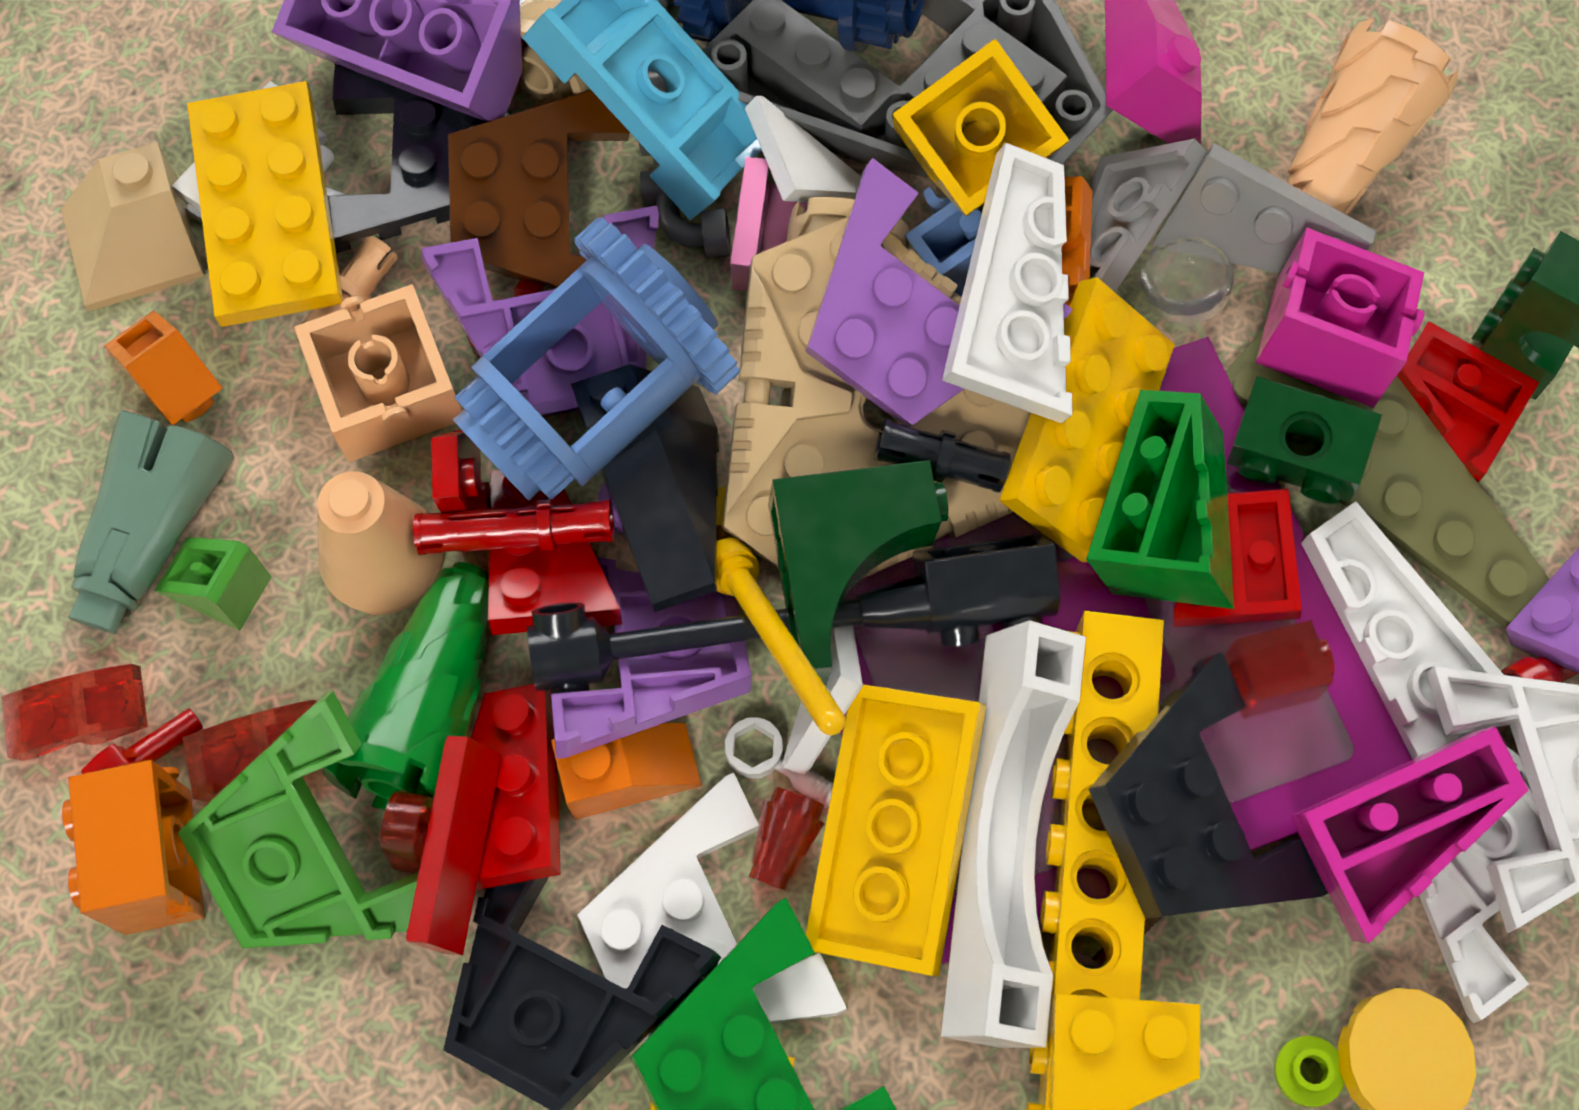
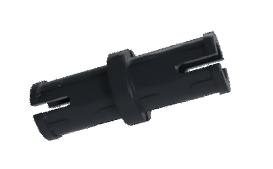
M885 419L881 426L883 433L879 432L874 460L892 464L930 460L933 480L943 483L945 478L989 489L992 492H1001L1003 482L1000 480L1006 481L1010 466V453L956 440V433L941 430L939 435L893 423L890 420Z

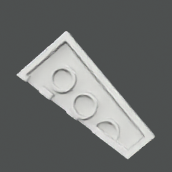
M1005 143L996 153L942 381L1059 423H1063L1072 416V393L1066 392L1065 366L1071 362L1070 336L1064 335L1063 304L1069 299L1068 275L1062 274L1061 246L1067 242L1064 165Z

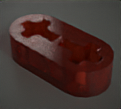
M396 790L392 793L387 803L381 825L380 846L391 867L396 871L411 874L419 872L433 799L429 796Z

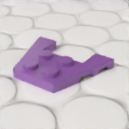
M872 158L862 173L857 195L842 235L837 257L830 273L805 352L901 424L911 427L964 390L962 387L942 381L960 306L881 247V243L914 201L918 192ZM1065 303L1063 304L1064 319L1073 310Z
M657 206L603 216L622 235L625 233L637 249L643 244H647L654 249L655 234L658 229L659 220ZM478 238L425 247L421 250V258L425 268L480 357L486 354L554 291L549 290L502 300H492ZM599 303L512 385L543 418L578 411L571 383L628 364L646 369L647 353L618 323L605 306Z
M596 557L621 611L623 625H612L613 633L740 615L738 601L735 596L724 595L718 591L654 612L639 572L617 569L616 560ZM745 641L617 660L620 688L551 694L556 758L570 757L749 693L751 690V670Z

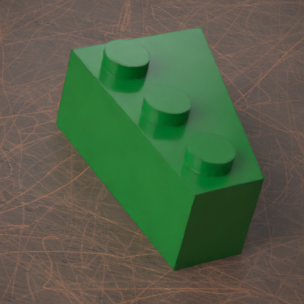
M1140 390L1086 558L1114 595L1234 609L1224 433L1201 393Z

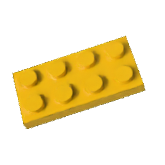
M302 81L187 103L214 317L220 326L226 327L340 305L343 302L313 97L307 82Z
M1098 277L1078 282L1070 304L1073 310L1064 321V335L1070 336L1071 362L1065 366L1066 392L1072 393V416L1063 423H1059L1034 413L1030 414L999 499L1001 503L1082 563L1088 562L1086 558L1140 390H1160L1175 346L1172 341Z
M863 684L846 713L805 935L814 952L939 977L987 706L980 702Z

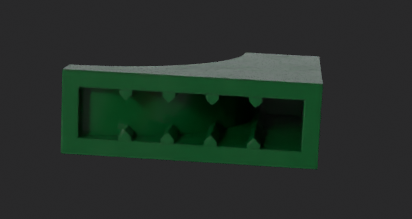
M930 460L772 479L768 507L789 630L825 686L832 670L831 630L833 619L847 594L860 579L884 561L916 548L933 545L941 523L948 520L949 511L946 489L942 482L934 483Z

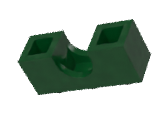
M1562 231L1559 232L1545 253L1533 247L1514 278H1511L1493 308L1491 307L1471 337L1472 340L1481 344L1480 350L1540 382L1531 396L1534 400L1539 397L1557 375L1573 346L1579 348V240Z

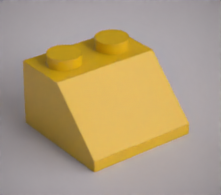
M996 38L893 113V124L897 134L929 178L965 217L984 205L996 153L1005 143L1044 158L1050 157L1069 143L1065 133Z

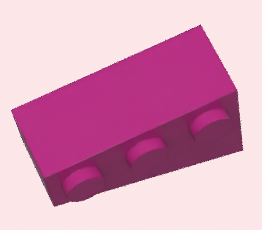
M1496 726L1465 735L1301 810L1290 817L1351 940L1369 944L1385 929L1383 926L1413 897L1417 898L1433 883L1431 880L1460 852H1465L1529 790Z

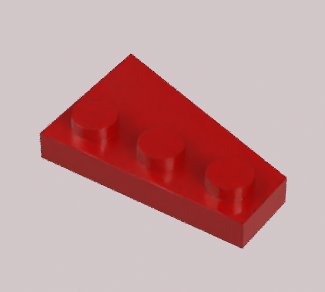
M533 683L484 693L471 739L501 754V760L476 890L561 875L558 776L556 758L551 742L554 739L550 690L536 692Z

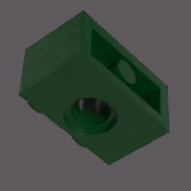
M1256 376L1226 464L1238 467L1240 475L1258 483L1273 484L1276 480L1301 487L1300 492L1304 496L1318 502L1334 504L1338 500L1349 503L1360 486L1382 414ZM1292 435L1305 436L1313 442L1317 453L1311 456L1297 455L1289 449L1285 438Z

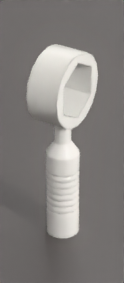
M759 717L745 718L736 722L728 731L725 738V756L730 767L738 775L749 779L762 778L777 770L790 779L795 790L829 810L833 782L820 776L819 773L811 768L804 775L783 768L782 737L778 729L770 721ZM753 729H757L773 739V757L752 768L734 756L735 739Z

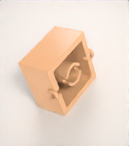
M413 284L366 301L362 296L349 297L341 303V310L294 326L331 432L348 463L455 424L453 419L462 409L459 402L454 398L456 396ZM353 305L361 306L357 311H349V308Z

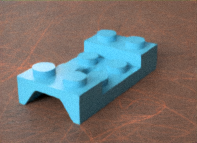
M562 0L553 9H547L522 36L524 41L564 84L577 74L660 164L649 176L690 221L721 195L719 192L744 167L746 157L754 158L762 151L745 110L747 104L738 100L739 91L657 0ZM648 71H653L664 79L668 87V93L662 92L653 86L648 77Z

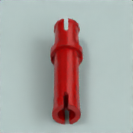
M541 499L537 501V506L468 510L451 513H416L413 519L414 544L417 547L416 552L419 556L442 552L506 549L523 546H540L542 552L555 551L557 545L579 542H613L615 536L614 513L610 499L576 504H554L552 499Z

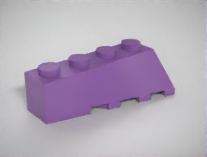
M284 0L272 29L274 34L312 55L485 122L505 116L522 74L520 0Z

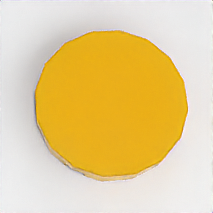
M1393 988L1372 995L1358 1003L1351 1011L1355 1012L1350 1017L1348 1026L1342 1027L1338 1040L1339 1071L1349 1095L1362 1110H1462L1470 1101L1477 1076L1474 1046L1463 1022L1444 1001L1420 989Z

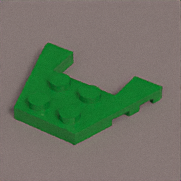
M787 898L775 903L756 925L630 1056L656 1110H814L753 991L755 985L815 953ZM880 1086L838 1110L897 1109L885 1086Z

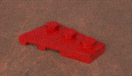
M491 470L490 509L537 506L538 500L549 499L540 490L528 501L500 470ZM565 489L553 499L554 504H571ZM589 542L557 545L555 551L544 552L541 551L540 546L490 550L488 621L492 635L526 633L527 626L533 625L531 612L534 609L567 602L584 603L586 617L594 616L601 626L623 625L620 607Z

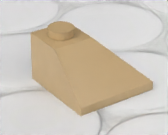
M158 142L98 159L61 208L84 306L88 312L205 276L189 216L185 210V202L177 196L172 187L178 180V177Z

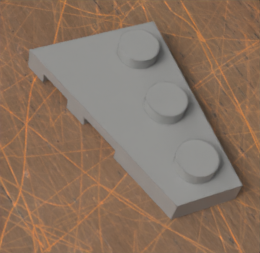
M1195 138L1101 157L1090 184L1093 190L1090 279L1098 277L1114 292L1117 291L1208 153Z
M1213 143L1161 225L1152 245L1279 274L1306 228L1367 251L1373 244L1376 230Z

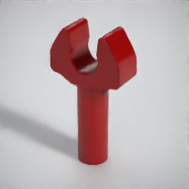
M188 708L127 749L123 746H117L115 743L111 744L99 752L81 770V773L85 774L148 760L155 762L203 730V725L195 713Z

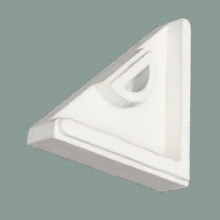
M756 95L745 107V110L782 200L808 202L809 198L840 197L855 200L861 176L797 123L785 117L784 113L764 96Z
M853 625L832 628L831 630L832 670L826 688L844 715L863 686ZM800 702L785 752L783 768L804 775L806 771L810 770L831 735H826L819 730L802 702Z

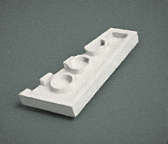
M1355 501L1311 532L1301 544L1412 759H1415L1472 733L1445 736L1426 675L1434 666L1503 675V673Z

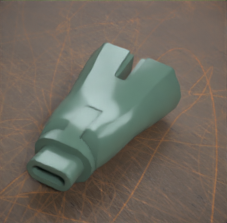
M122 410L117 415L108 447L98 497L77 554L74 570L75 579L71 588L79 594L70 611L69 619L110 634L117 633L126 610L136 611L139 604L134 600L139 601L152 585L183 531L227 471L234 459L232 451L199 432L176 425H169L166 429L159 421L126 410Z

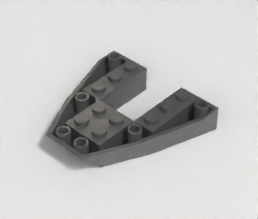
M753 0L702 50L739 91V101L748 105L756 95L764 96L781 110L785 117L797 123L832 153L863 164H868L874 158L887 169L927 178L929 176L895 131L893 113L995 38L1069 139V143L1047 159L1063 165L1113 111V109L1106 106V92L1054 0H926L922 15L945 30L950 36L901 86H898L852 51L843 49L837 40L782 0Z

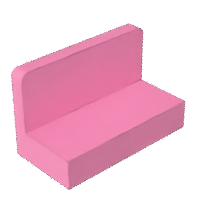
M745 158L730 262L732 290H748L750 263L754 255L787 241L788 224L792 208L798 203L782 200L777 185L770 183V168L766 159ZM800 202V206L804 208V213H806L808 202Z

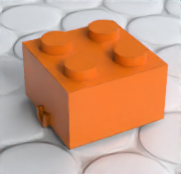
M148 760L68 777L70 800L63 802L62 820L68 838L74 841L76 867H71L68 873V887L72 902L76 908L80 909L81 914L124 935L205 918L200 872L178 835L180 829L193 817L191 790L176 779L179 777L178 768H161L154 761Z

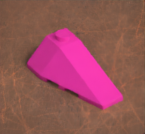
M1105 0L1106 106L1168 144L1194 138L1201 144L1202 86L1200 49L1175 0Z

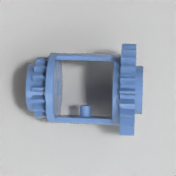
M597 217L574 238L576 241L574 244L579 248V253L585 258L586 262L471 366L477 377L454 397L464 409L453 421L528 501L540 490L549 499L553 500L574 479L583 487L695 382L700 386L703 385L708 392H713L717 395L741 371L737 367V361L729 354V348L716 337L718 333L714 329L718 326V322L715 316L691 285L652 247L643 244L637 249L625 233L622 235L612 223L609 224L603 217ZM599 303H602L627 333L659 366L627 395L619 387L607 392L601 400V406L607 411V414L570 447L518 392L512 383Z

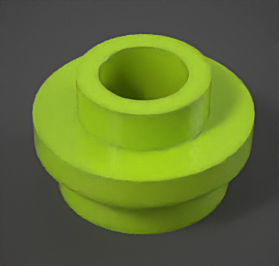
M1300 1036L1284 1044L1276 1055L1274 1061L1275 1081L1283 1095L1291 1102L1302 1107L1315 1108L1332 1102L1341 1093L1345 1083L1339 1071L1338 1051L1328 1041L1316 1036ZM1304 1058L1314 1059L1321 1066L1322 1078L1319 1083H1309L1301 1075L1300 1065Z

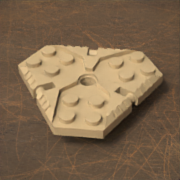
M848 217L756 254L752 257L750 263L739 365L741 371L738 374V382L745 383L743 403H737L734 411L722 529L732 537L745 543L751 551L778 571L779 566L768 507L772 479L894 465L885 461L874 460L879 432L883 433V431L871 426L864 418L863 405L869 399L805 352L830 273L837 257ZM887 235L881 243L882 248L960 306L962 297L954 292L958 286L948 277L941 275L937 272L936 268L929 263H925L920 259V256L912 250L905 248L892 235ZM771 386L791 388L789 407L769 405ZM964 389L910 428L939 435L941 430L956 433V440L1000 452H1008L1011 455L1009 474L1031 412ZM893 418V423L903 425L895 418ZM945 478L943 484L948 499V520L941 523L935 539L948 534L951 540L1012 513L1011 509L999 501L1003 488L1000 493H996L976 485ZM1000 480L1001 482H1003V488H1004V485H1005L1006 481ZM932 545L898 554L872 569L863 578L913 557V551L931 549Z

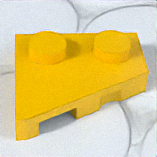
M1055 994L1052 997L1049 1110H1129L1200 1079V1004Z

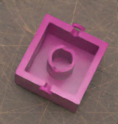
M1306 228L1278 275L1255 363L1374 408L1407 362L1411 337L1416 334L1422 324L1425 311L1417 308L1425 272Z

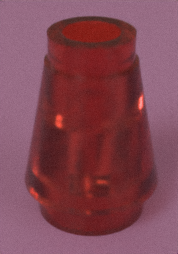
M775 786L770 801L763 799L752 858L753 865L748 877L786 891L790 878H793L825 825L824 822L820 821L825 805L798 793Z

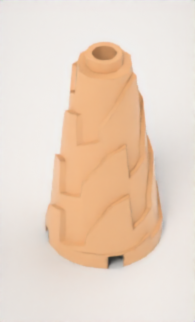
M1374 19L1359 22L1346 36L1339 56L1332 68L1329 81L1312 112L1302 144L1288 169L1289 177L1286 181L1288 184L1346 215L1352 210L1382 169L1395 160L1411 139L1418 135L1434 113L1446 105L1458 83L1457 69L1454 74H1450L1446 78L1443 71L1451 58L1436 43L1416 30L1390 20L1385 22L1380 32L1369 31Z

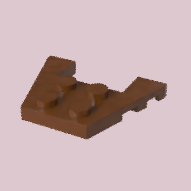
M590 90L448 134L450 243L478 238L485 270L523 282L531 280L549 287L558 288L586 262L582 255H572L570 253L567 141H628L630 132Z

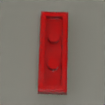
M447 736L445 740L406 934L407 942L442 954L461 956L464 954L501 760V754L469 737Z

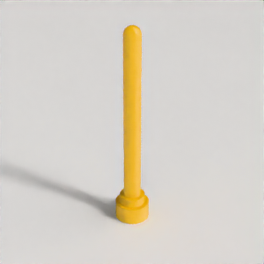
M737 538L719 540L717 543V591L724 595L735 596L819 730L826 735L838 734L845 726V716L756 582L759 575L757 558L750 548Z

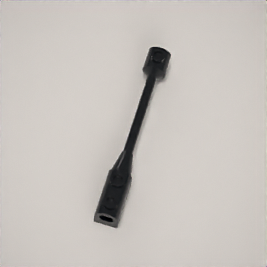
M1040 534L913 551L915 577L856 595L854 599L843 600L833 619L832 628L860 624L861 627L925 630L927 634L940 632L942 645L964 646L980 640V626L1003 623V627L1006 629L1029 620L1042 624V617L1057 615L1060 606L1055 544ZM580 602L557 603L534 609L531 612L533 625L527 626L535 691L550 690V696L557 693L590 691L589 684L603 682L613 660L761 639L746 614L609 634L594 616L586 617L585 604ZM786 608L775 610L789 630Z

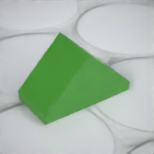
M186 537L154 591L240 631L272 576L253 551L240 541Z

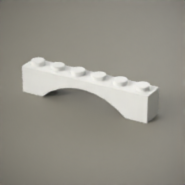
M1030 620L986 635L979 702L987 707L962 844L941 1037L998 1048L1046 1047L1053 974L1043 949L1037 919L1034 882L1036 838L1042 801L1051 766L1065 729L1080 702L1086 640L1085 636Z

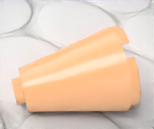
M350 471L338 474L330 479L320 491L317 502L318 566L322 580L330 593L345 605L372 615L396 613L419 602L429 590L438 572L441 571L445 558V552L420 556L416 552L417 547H415L413 537V519L416 513L426 514L429 512L418 503L366 473Z

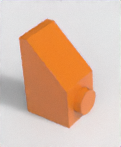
M154 310L104 345L171 425L176 424L181 419L184 422H190L200 417L214 404L212 396L223 389L180 332Z
M662 723L567 758H556L566 804L574 820L702 786L685 723ZM553 739L551 742L556 758L555 739Z

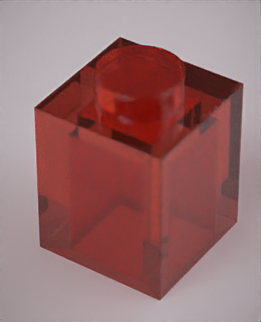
M1311 620L1237 638L1224 655L1247 706L1240 710L1243 719L1316 701L1334 682L1332 678L1335 674L1333 653L1325 639H1318Z

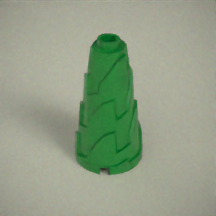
M457 562L453 564L452 568H443L439 571L432 586L424 594L410 616L402 633L391 642L371 685L361 692L348 716L361 742V747L354 755L323 768V774L327 780L342 792L357 799L360 788L363 786L375 794L372 803L374 808L410 818L430 819L445 740L447 736L467 737L482 682L478 675L487 646L489 575L485 570L474 564Z

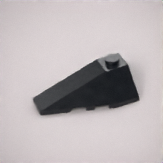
M628 364L571 383L585 433L607 414V411L601 406V400L607 392L619 387L627 395L652 371ZM695 385L690 386L686 392L600 470L654 612L717 591L718 529L716 525V496H718L719 487L717 476L719 433L702 392Z

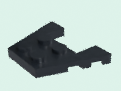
M334 63L332 100L336 115L393 113L390 193L328 196L336 253L351 250V241L378 234L381 241L402 235V226L433 217L437 224L450 221L448 134L486 122ZM508 106V109H507L506 114H505L504 117L510 115V107H509V106Z
M1223 652L1198 660L1191 668L1192 676L1180 689L1173 690L1159 706L1161 712L1145 731L1137 732L1089 788V792L1145 919L1325 896L1328 892L1301 837L1286 840L1254 859L1245 834L1238 823L1218 778L1216 768L1211 762L1199 734L1200 731L1247 706Z
M549 877L486 888L484 897H478L473 922L478 925L469 963L463 962L443 1050L549 1110H573L717 966L721 958L716 951L662 924L628 988H623L518 933Z

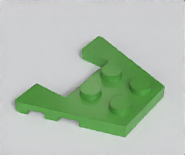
M334 691L324 694L178 832L181 841L242 949L326 943L330 937L363 934L366 940L391 939L395 932H407L419 872L366 892L303 776L354 755L361 747V742Z

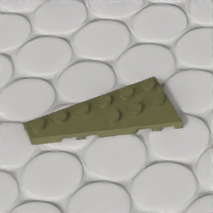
M1263 329L1225 371L1243 409H1245L1256 376L1382 414L1360 486L1349 503L1342 500L1338 501L1346 507L1356 501L1390 541L1506 629L1550 579L1398 376L1395 377L1380 400L1372 408L1255 363L1264 332ZM1292 435L1285 438L1289 449L1297 455L1311 456L1317 453L1313 442L1305 436Z

